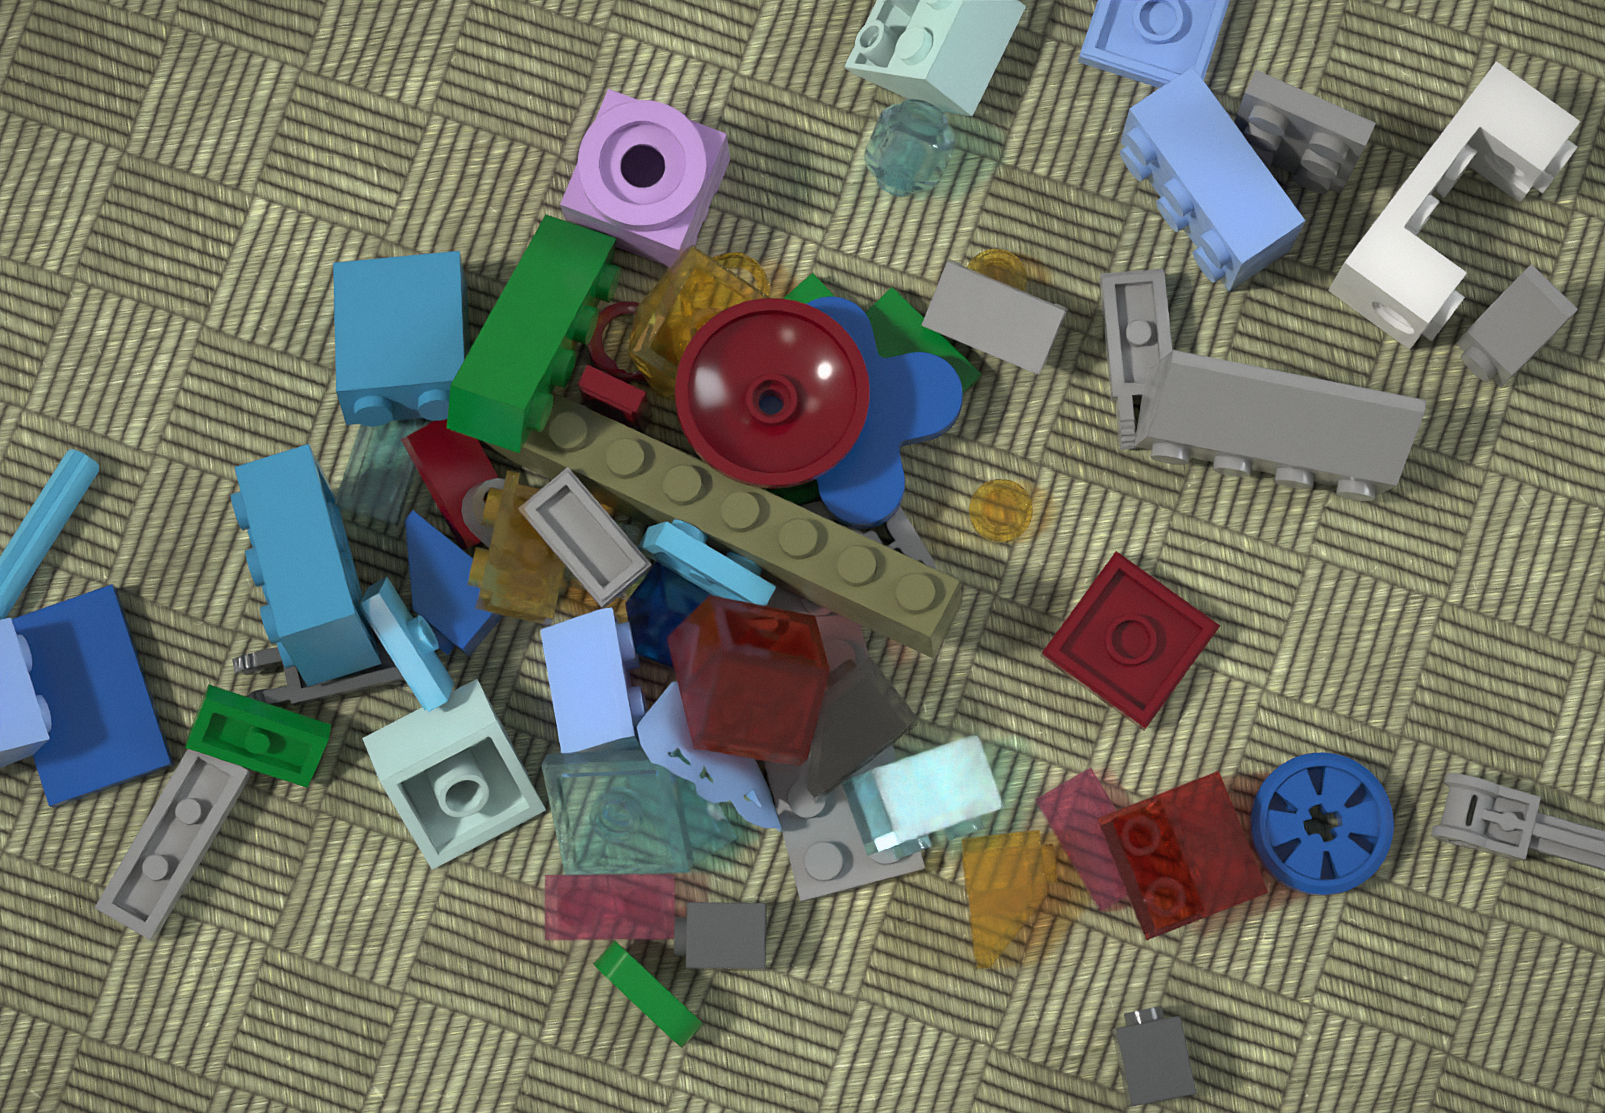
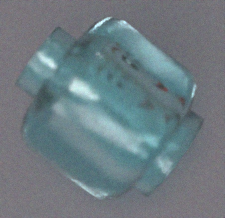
M906 99L900 104H893L882 110L866 146L864 161L868 170L876 177L877 184L884 191L900 197L909 196L911 193H925L939 184L954 150L956 137L951 126L948 124L946 114L940 108L923 100Z

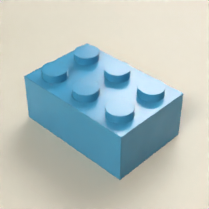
M306 444L234 467L240 491L230 494L232 506L241 530H247L253 547L245 550L252 579L256 587L262 586L268 604L260 607L263 625L270 643H277L285 668L288 669L296 666L309 687L382 664L372 627L359 608L363 593L338 501L310 445Z

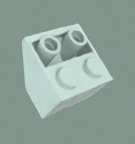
M877 0L865 25L856 37L855 46L844 67L851 73L928 109L973 116L1026 6L1019 0Z

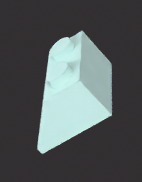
M478 679L452 691L448 702L428 712L427 709L424 710L422 707L362 738L381 785L432 870L546 811L519 755Z

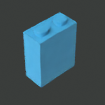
M460 251L333 263L336 393L346 425L361 424L376 427L396 420L417 418L434 421L446 420L448 418L450 385L470 351L468 288Z

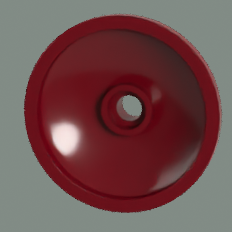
M762 298L745 301L733 305L712 317L696 332L687 345L678 366L675 382V403L678 419L683 433L694 451L706 464L723 476L738 483L758 488L777 489L798 486L813 481L832 470L847 456L857 442L863 430L869 407L870 387L866 365L850 335L839 323L819 309L798 301L783 298ZM772 396L781 401L783 408L778 413L767 414L761 410L759 402L765 397Z

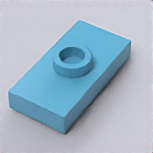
M386 576L367 588L359 608L423 709H427L430 712L448 702L455 683L435 653L439 645L433 630L422 616L418 615L413 618L391 581Z

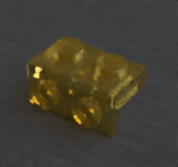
M507 470L502 490L489 487L481 525L493 527L488 550L475 548L467 585L479 588L475 609L551 626L565 565L518 510L521 505L541 489L518 484L520 473Z

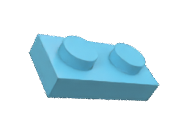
M675 519L672 524L666 521L647 528L637 547L641 553L744 614L765 609L776 586L759 577L762 569L756 563L733 552H728L726 556L722 555L705 544L708 537L704 532L681 520Z

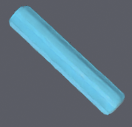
M70 449L66 452L0 556V620L7 617L99 472L97 462L78 450Z

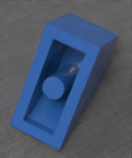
M413 510L405 519L413 610L417 615L422 616L433 630L438 641V649L449 655L456 646L465 655L470 657L518 598L508 586Z

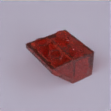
M709 595L667 637L693 748L801 766L808 759L830 672L816 616Z
M1219 771L1097 818L1145 941L1269 893Z

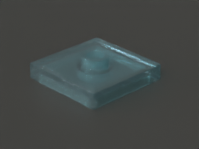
M644 750L552 753L546 755L541 766L565 877L690 872L694 857L676 774L661 765L651 763ZM668 752V755L673 757V752Z

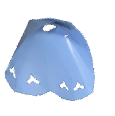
M685 680L672 682L637 725L640 744L651 763L661 765L677 776L695 783L697 795L706 801L715 804L730 800L737 812L746 821L763 828H776L782 832L770 790L734 713L730 711L734 710L733 706L735 705L710 687ZM678 748L682 755L690 762V765L684 763L679 757L669 756L668 752H673ZM703 766H705L707 773L713 779V783L707 777L700 778L699 774L702 772ZM744 795H746L750 801L745 800Z

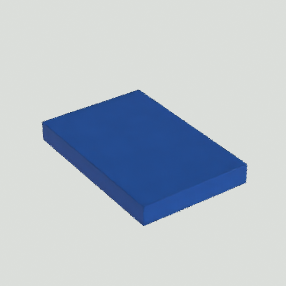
M113 584L11 619L16 635H22L26 639L31 652L32 669L28 673L35 694L43 696L51 715L52 725L50 732H48L50 739L33 754L49 807L56 808L175 766L117 588Z

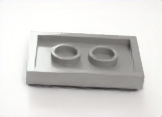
M1258 70L1254 72L1234 120L1235 125L1267 168L1273 164L1294 173L1293 180L1297 184L1320 194H1326L1329 190L1341 194L1376 124L1371 120Z

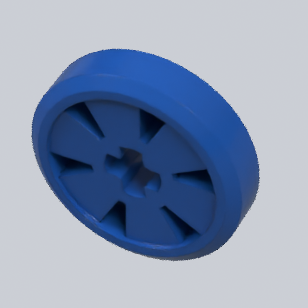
M1334 753L1304 754L1280 765L1267 776L1258 788L1249 813L1250 841L1262 867L1283 886L1306 895H1335L1359 886L1369 879L1384 862L1393 838L1394 819L1392 807L1381 783L1360 763ZM1319 807L1323 815L1333 813L1337 818L1338 827L1330 829L1333 836L1331 841L1323 842L1319 834L1308 836L1303 822L1312 819L1308 811L1310 808Z

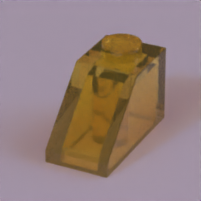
M1039 830L961 839L960 849L975 971H984L991 968L1047 896L1046 883L1057 882L1053 844L1041 845Z

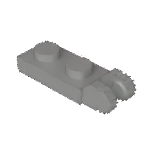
M1164 269L1103 273L1099 278L1111 402L1116 401V420L1120 450L1135 449L1137 421L1134 419L1133 400L1142 399L1146 372L1172 351Z

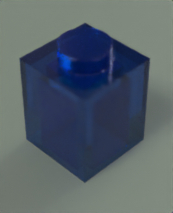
M658 562L655 563L625 602L635 653L685 674L691 672L723 631L716 597Z

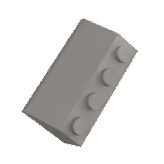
M1173 350L1146 372L1134 447L1152 450L1151 459L1163 463L1186 465L1189 463V458L1214 462L1213 471L1224 475L1249 477L1251 476V471L1256 470L1276 474L1274 482L1285 487L1311 489L1313 488V482L1337 486L1336 494L1340 497L1358 501H1373L1375 494L1380 495L1397 486L1424 416L1426 400Z

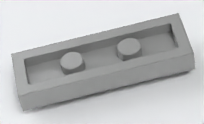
M187 749L94 908L147 939L155 941L253 773L239 765Z

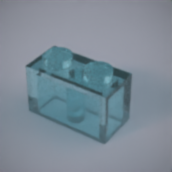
M978 734L871 769L841 782L867 856L891 848L895 860L932 847L928 835L941 830L945 831L948 841L985 828L981 816L1004 807Z

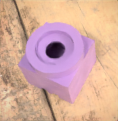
M608 89L595 121L582 139L578 163L560 203L565 221L617 238L615 247L684 273L698 240L697 235L709 213V206L713 196L718 191L730 161L727 134L689 120L680 111L667 104L651 100H637Z

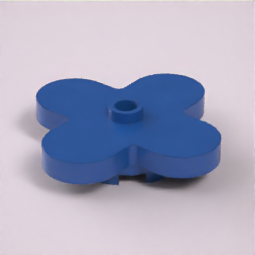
M833 296L821 297L810 301L807 305L819 309L830 316L853 339L866 365L870 397L866 421L857 442L838 465L816 479L819 494L826 511L839 523L857 529L872 528L889 520L897 512L903 501L905 477L899 453L901 448L906 445L936 439L952 428L962 408V385L954 368L937 355L914 352L889 358L880 357L877 352L872 325L865 312L847 299ZM768 396L759 402V407L767 414L778 413L783 408L781 401L776 397Z

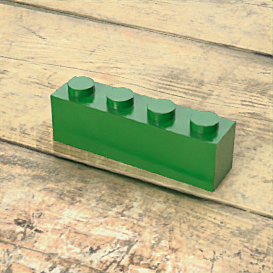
M545 214L450 385L447 429L519 454L532 430L542 432L553 405V395L551 393L555 386L566 387L576 361V352L574 350L577 344L587 345L590 342L599 317V309L597 307L600 301L610 303L616 292L621 275V267L613 264L617 238Z

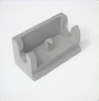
M949 259L921 326L1039 375L1047 362L1068 309L964 267L961 263Z

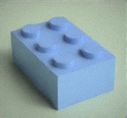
M1193 66L1129 109L1121 138V143L1124 146L1120 150L1121 158L1128 170L1138 181L1141 182L1147 178L1161 198L1156 201V205L1161 215L1175 232L1181 229L1185 230L1197 247L1192 252L1193 257L1201 271L1211 282L1215 283L1220 279L1230 292L1291 250L1305 223V219Z

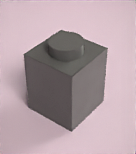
M687 902V917H675L674 955L686 956V968L688 970L766 971V903Z
M1162 1006L1124 1013L1126 1026L1112 1029V1035L1127 1107L1197 1094L1181 1017L1164 1018Z

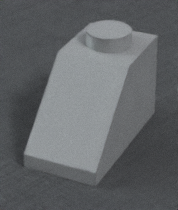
M1531 264L1466 330L1456 343L1464 351L1461 359L1467 368L1484 382H1489L1492 379L1502 388L1555 336L1578 309Z

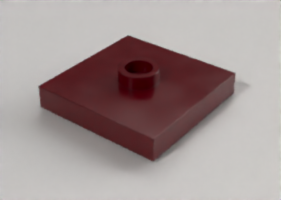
M1116 551L1040 656L1145 731L1220 625Z

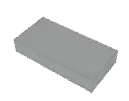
M568 467L518 508L523 517L602 609L606 608L652 569L651 563Z

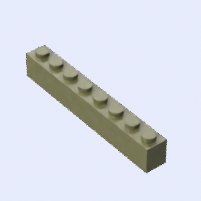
M554 392L551 393L553 395V405L542 432L531 431L520 454L479 440L483 448L551 480L568 467L598 502L649 526L666 521L672 524L675 519L689 523L704 532L708 537L705 544L722 555L726 556L728 552H733L756 563L762 569L759 576L762 579L933 659L962 605L960 580L764 489L733 481L697 458Z

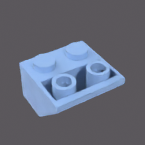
M610 607L541 629L562 757L566 762L642 749L637 725L648 712V707L641 685L631 687L629 670L640 668L636 639L634 631L631 630L630 622L620 623L613 608Z

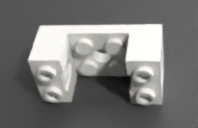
M1496 61L1346 259L1328 291L1409 350L1421 334L1430 341H1433L1465 298L1455 288L1467 273L1417 237V234L1440 202L1432 196L1434 191L1445 198L1465 172L1467 166H1469L1519 203L1532 186L1543 194L1578 146L1569 141L1568 138L1581 121Z

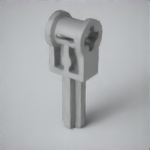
M1446 773L1444 784L1449 787V792L1441 823L1433 826L1431 837L1452 845L1481 851L1513 861L1526 860L1529 849L1605 871V831L1538 812L1541 800L1539 796L1504 787L1473 776Z

